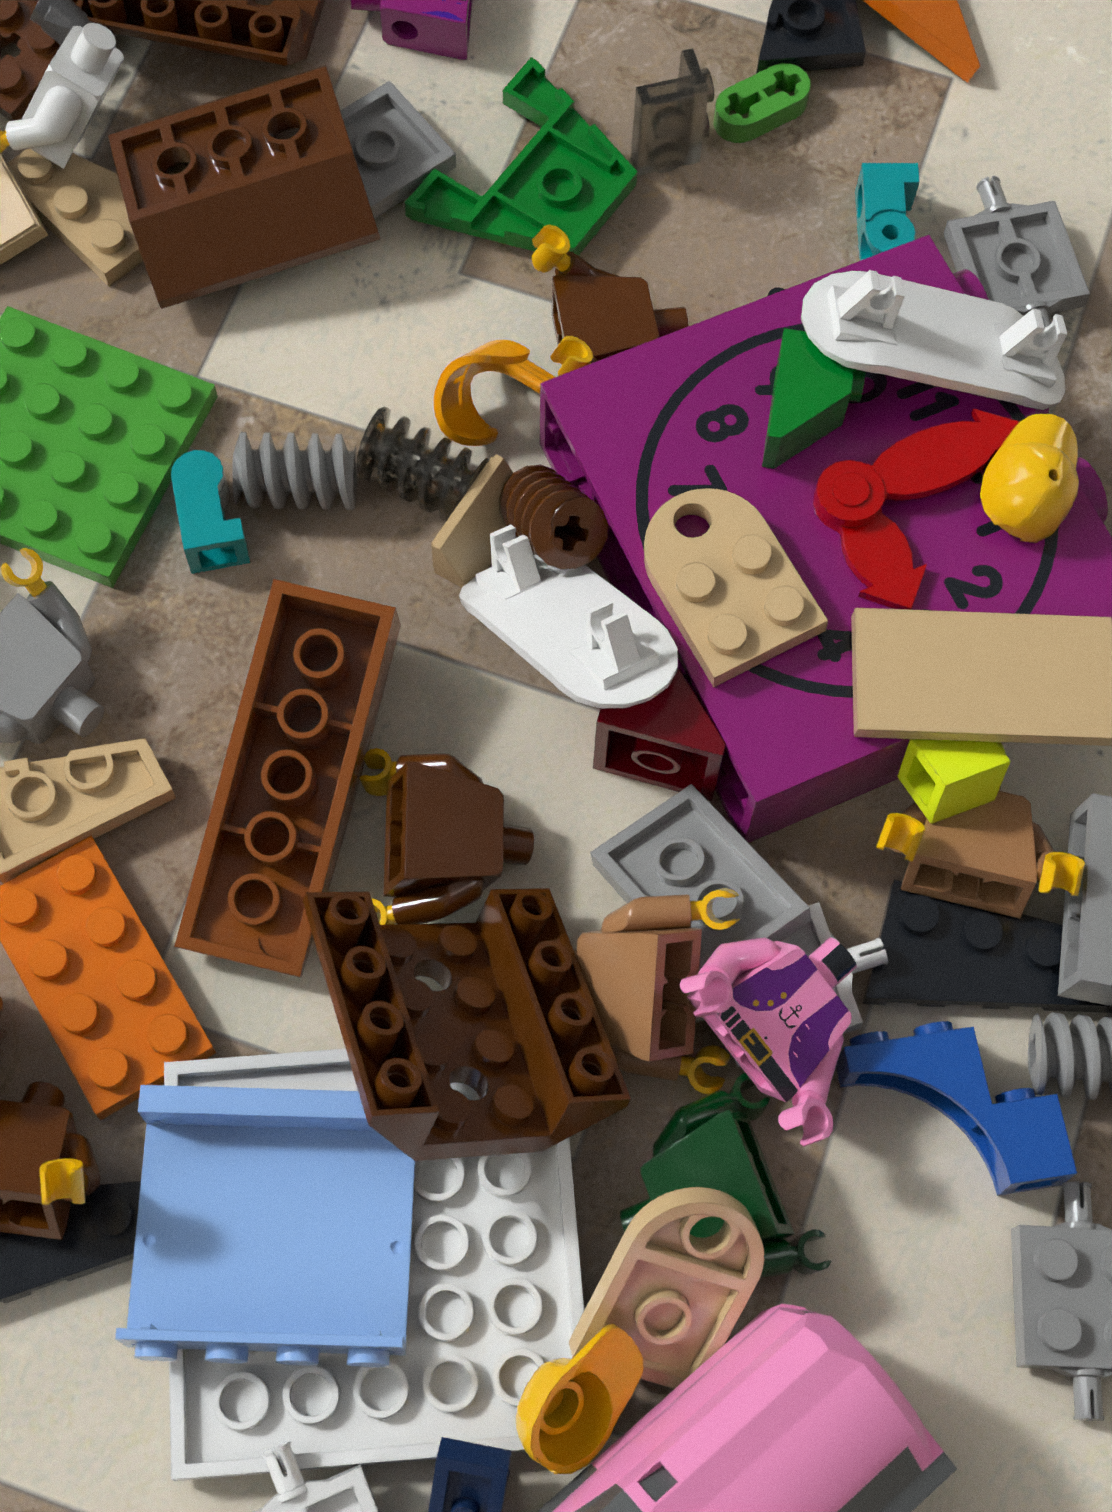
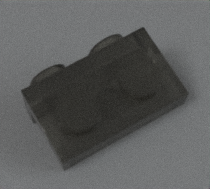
M693 48L681 50L678 78L636 87L631 161L633 167L638 171L637 176L653 172L666 173L680 166L700 162L703 138L709 137L710 133L706 109L707 103L714 100V86L709 69L707 67L700 68Z

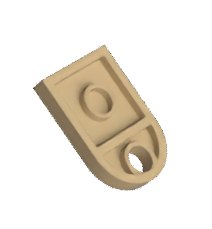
M696 489L673 497L654 514L647 527L644 540V564L648 578L713 687L826 631L828 620L763 516L747 500L725 490ZM698 515L708 522L710 528L702 536L692 538L680 534L674 525L683 516Z
M690 1187L665 1193L645 1205L634 1216L624 1232L568 1341L572 1358L602 1328L614 1324L623 1329L633 1339L642 1354L644 1369L640 1379L675 1389L726 1343L760 1279L764 1265V1248L760 1234L751 1214L743 1204L729 1194L719 1190ZM719 1217L725 1220L722 1228L710 1237L699 1238L690 1234L694 1224L703 1218Z

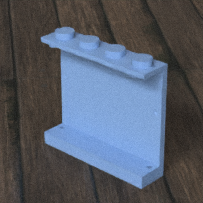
M140 1085L138 1113L146 1122V1134L127 1328H116L115 1339L128 1348H135L134 1358L146 1361H176L178 1349L206 1350L205 1361L216 1363H247L248 1351L276 1352V1363L286 1365H317L319 1363V1353L347 1354V1365L385 1367L389 1366L390 1355H406L415 1161L368 1125L359 1092Z

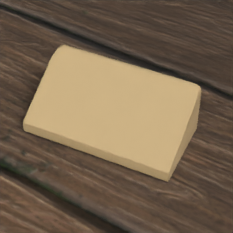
M496 454L490 458L431 543L434 573L461 588L476 577L475 574L490 567L492 564L490 533L506 527L499 512V497L505 482L511 477L513 471L503 457Z

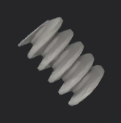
M240 432L233 453L232 466L233 496L236 505H238L242 492H244L248 505L251 508H259L267 491L274 508L281 509L285 506L288 496L292 492L296 506L299 509H306L315 492L322 509L329 510L332 508L337 493H340L346 510L355 509L358 485L357 448L355 446L354 451H348L342 434H336L330 451H325L318 433L311 434L306 450H300L294 433H288L282 450H276L270 432H264L258 449H252L247 433Z
M1052 1012L1046 1017L1044 1023H1042L1038 1013L1034 1015L1029 1032L1028 1070L1035 1095H1043L1050 1077L1057 1079L1060 1095L1065 1098H1069L1076 1079L1083 1080L1086 1097L1089 1100L1097 1098L1102 1082H1109L1112 1094V1017H1103L1095 1027L1091 1017L1078 1014L1072 1019L1070 1025L1061 1013Z

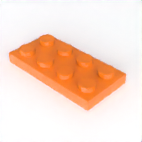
M92 835L0 886V942L100 1121L139 1099L140 1085H163L164 1062L201 1060L216 1054L214 1047Z

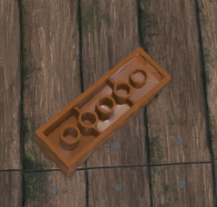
M273 579L174 947L291 976L302 977L313 942V935L303 905V899L306 892H328L360 783L359 777L363 772L365 764L364 755L369 750L401 626L396 607Z

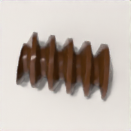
M541 464L528 465L514 472L505 482L499 497V512L505 526L512 525L515 527V535L517 537L521 535L527 536L532 551L546 564L559 569H577L590 563L602 551L608 538V522L603 509L554 469Z

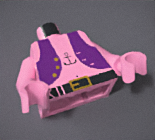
M765 937L723 943L716 948L700 969L698 975L686 977L680 982L682 992L690 993L687 998L696 1008V1011H694L695 1017H703L760 1092L784 1102H788L792 1098L793 1107L782 1111L778 1118V1122L784 1130L787 1131L802 1125L803 1137L800 1143L803 1147L828 1138L833 1130V1117L826 1106V1101L844 1041L843 1032L851 1024L852 1019L851 1012L833 988L857 967L854 958L841 943L833 938H828L809 956L797 945L772 941Z

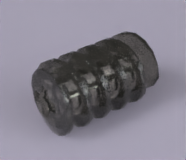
M385 406L379 408L367 425L360 443L356 466L358 476L368 482L377 479L379 487L388 492L398 490L399 497L409 503L418 499L420 508L429 513L439 509L441 519L447 521L489 459L485 458L475 470L470 469L472 450L465 447L453 460L449 458L452 441L449 438H442L434 449L429 448L431 430L424 426L411 439L408 437L411 427V420L409 418L401 417L391 429L388 427L391 410Z

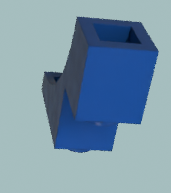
M950 1021L933 1022L915 1028L913 1030L914 1036L890 1040L888 1032H869L851 1038L849 1040L850 1046L844 1047L839 1054L836 1070L840 1088L869 1086L891 1089L917 1098L949 1118L976 1147L990 1173L997 1196L1061 1186L1077 1174L1058 1094L1036 1097L1034 1088H1021L996 1095V1104H992L974 1026L953 1030L952 1022Z

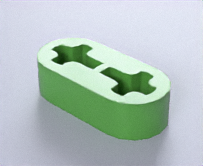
M781 63L726 88L719 94L715 104L713 126L717 134L729 142L744 143L796 119L804 113L807 107L810 93V78L801 67ZM780 88L782 90L775 94V89ZM794 91L793 96H789L788 93ZM734 110L737 114L730 116L729 112ZM749 112L748 118L743 119L741 115Z

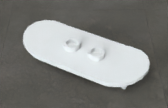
M872 270L868 272L849 271L831 274L814 283L803 298L801 321L808 338L825 356L845 367L994 398L1040 410L1060 403L1065 393L1064 373L1057 357L1067 336L1062 315L1055 314L1052 323L1044 327L1041 310L1032 309L1023 316L1014 308L1003 303L902 280L901 277L881 275Z
M508 525L490 533L492 567L475 574L476 577L464 585L459 594L461 604L469 613L474 615L551 681L561 692L578 703L596 708H627L650 701L668 688L678 668L677 646L669 631L656 618L586 565L577 569H559L546 564L538 555H533L527 536L515 537L516 529L514 526Z

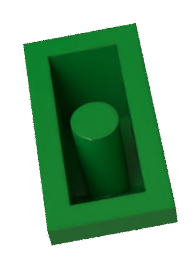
M786 328L783 331L762 467L775 469L843 425L849 401L860 403L866 372L845 367L825 356L808 338L806 331Z

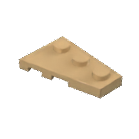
M30 148L8 162L40 221L108 287L143 262L129 222L117 173L74 153L63 169Z
M146 738L70 750L68 755L64 757L30 762L28 758L4 761V766L0 767V881L4 884L91 835L95 839L175 799V794Z

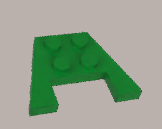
M531 57L502 90L503 105L541 126L540 130L483 196L478 195L434 168L404 202L405 216L417 222L534 252L537 248L532 244V239L545 225H554L567 235L570 241L569 251L579 256L636 187L638 171L595 124L589 126L574 109V100L563 88L557 90L545 77V68Z

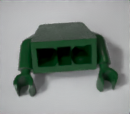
M743 1073L736 1079L729 1094L719 1090L678 1108L654 1142L653 1158L640 1167L641 1176L650 1198L620 1211L624 1232L634 1216L657 1197L682 1188H711L734 1197L751 1214L764 1248V1265L760 1278L788 1274L793 1268L802 1274H813L828 1268L831 1260L813 1263L808 1260L804 1253L806 1241H814L826 1237L822 1231L812 1229L794 1237L790 1243L784 1239L795 1235L750 1123V1121L762 1115L770 1101V1097H765L756 1103L745 1100L740 1091L749 1089L754 1083L746 1073ZM719 1217L703 1218L694 1224L690 1234L699 1238L710 1237L722 1228L725 1220Z

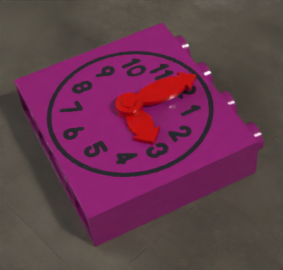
M930 235L540 383L539 444L551 468L603 509L608 522V538L597 558L610 584L656 618L669 631L678 652L677 669L681 671L726 744L715 791L735 830L748 843L898 779L897 776L910 739L854 737L851 616L855 608L1112 617V536L1104 525L1108 515V502L1098 474L1085 459L1077 458L1078 493L1068 515L1056 531L1044 540L1037 543L1020 541L1021 538L1007 533L998 525H994L983 509L980 492L983 475L988 464L1020 421L1035 414H1049V408L1040 410L884 374L866 372L860 403L849 401L843 425L775 469L762 467L776 366L784 328L805 331L801 321L803 298L814 283L834 273L849 271L868 272L872 270L881 275L901 277L902 280L989 300L981 282L970 270L962 269L955 273L951 272ZM706 488L734 493L747 500L760 512L828 620L825 632L716 687L712 686L652 586L644 564L645 534L649 522L657 510L667 501L681 493ZM698 515L683 516L674 525L680 534L692 538L702 536L710 528L708 522Z

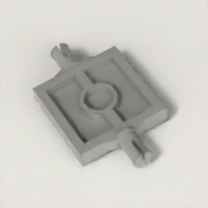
M992 176L991 181H989V177L982 179L977 184L976 189L980 194L985 210L975 216L949 220L945 227L944 237L956 271L962 269L970 270L981 282L989 300L1010 306L1023 316L1032 309L1041 310L1044 327L1051 324L1049 318L1051 313L1085 307L1090 292L1055 200L1033 205L1010 204L1006 201L1000 179L997 176Z
M1079 1181L1065 1182L1062 1184L1064 1190V1223L1053 1227L1018 1225L1011 1229L1016 1367L1051 1369L1066 1377H1072L1074 1420L1103 1421L1101 1378L1112 1375V1230L1092 1221V1184L1089 1182L1079 1183Z

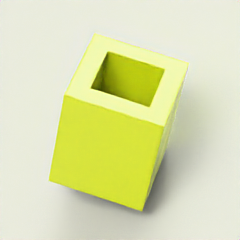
M910 739L897 777L930 824L994 801L1011 761L1007 757L1001 742Z

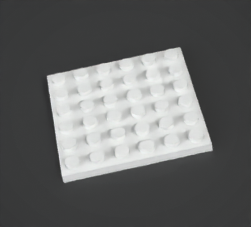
M346 1048L164 1062V1085L358 1091ZM463 1083L450 1084L452 1089L461 1092L468 1100L480 1099L476 1091L470 1086ZM570 1138L542 1152L415 1161L406 1355H390L389 1366L347 1365V1354L319 1353V1363L317 1365H286L276 1363V1352L248 1351L247 1363H216L205 1361L206 1350L178 1349L177 1360L169 1361L171 1480L186 1481L268 1474L270 1472L264 1457H262V1453L273 1447L283 1472H287L279 1453L278 1445L291 1441V1447L300 1471L350 1467L360 1464L362 1466L432 1460L437 1458L441 1437L511 1450L512 1453L526 1452L519 1440L515 1421L520 1398L530 1378L543 1363L558 1358H572L568 1341L584 1312Z

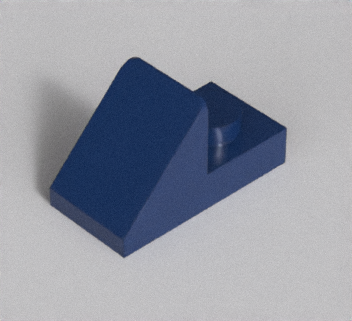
M441 1437L428 1512H502L512 1451Z

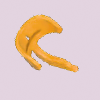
M510 340L487 342L452 361L441 373L434 392V412L441 431L450 440L466 446L490 444L496 441L498 430L487 424L474 406L471 396L473 377L485 371L503 373L540 394V383L555 378V376L527 360L530 350L525 346Z

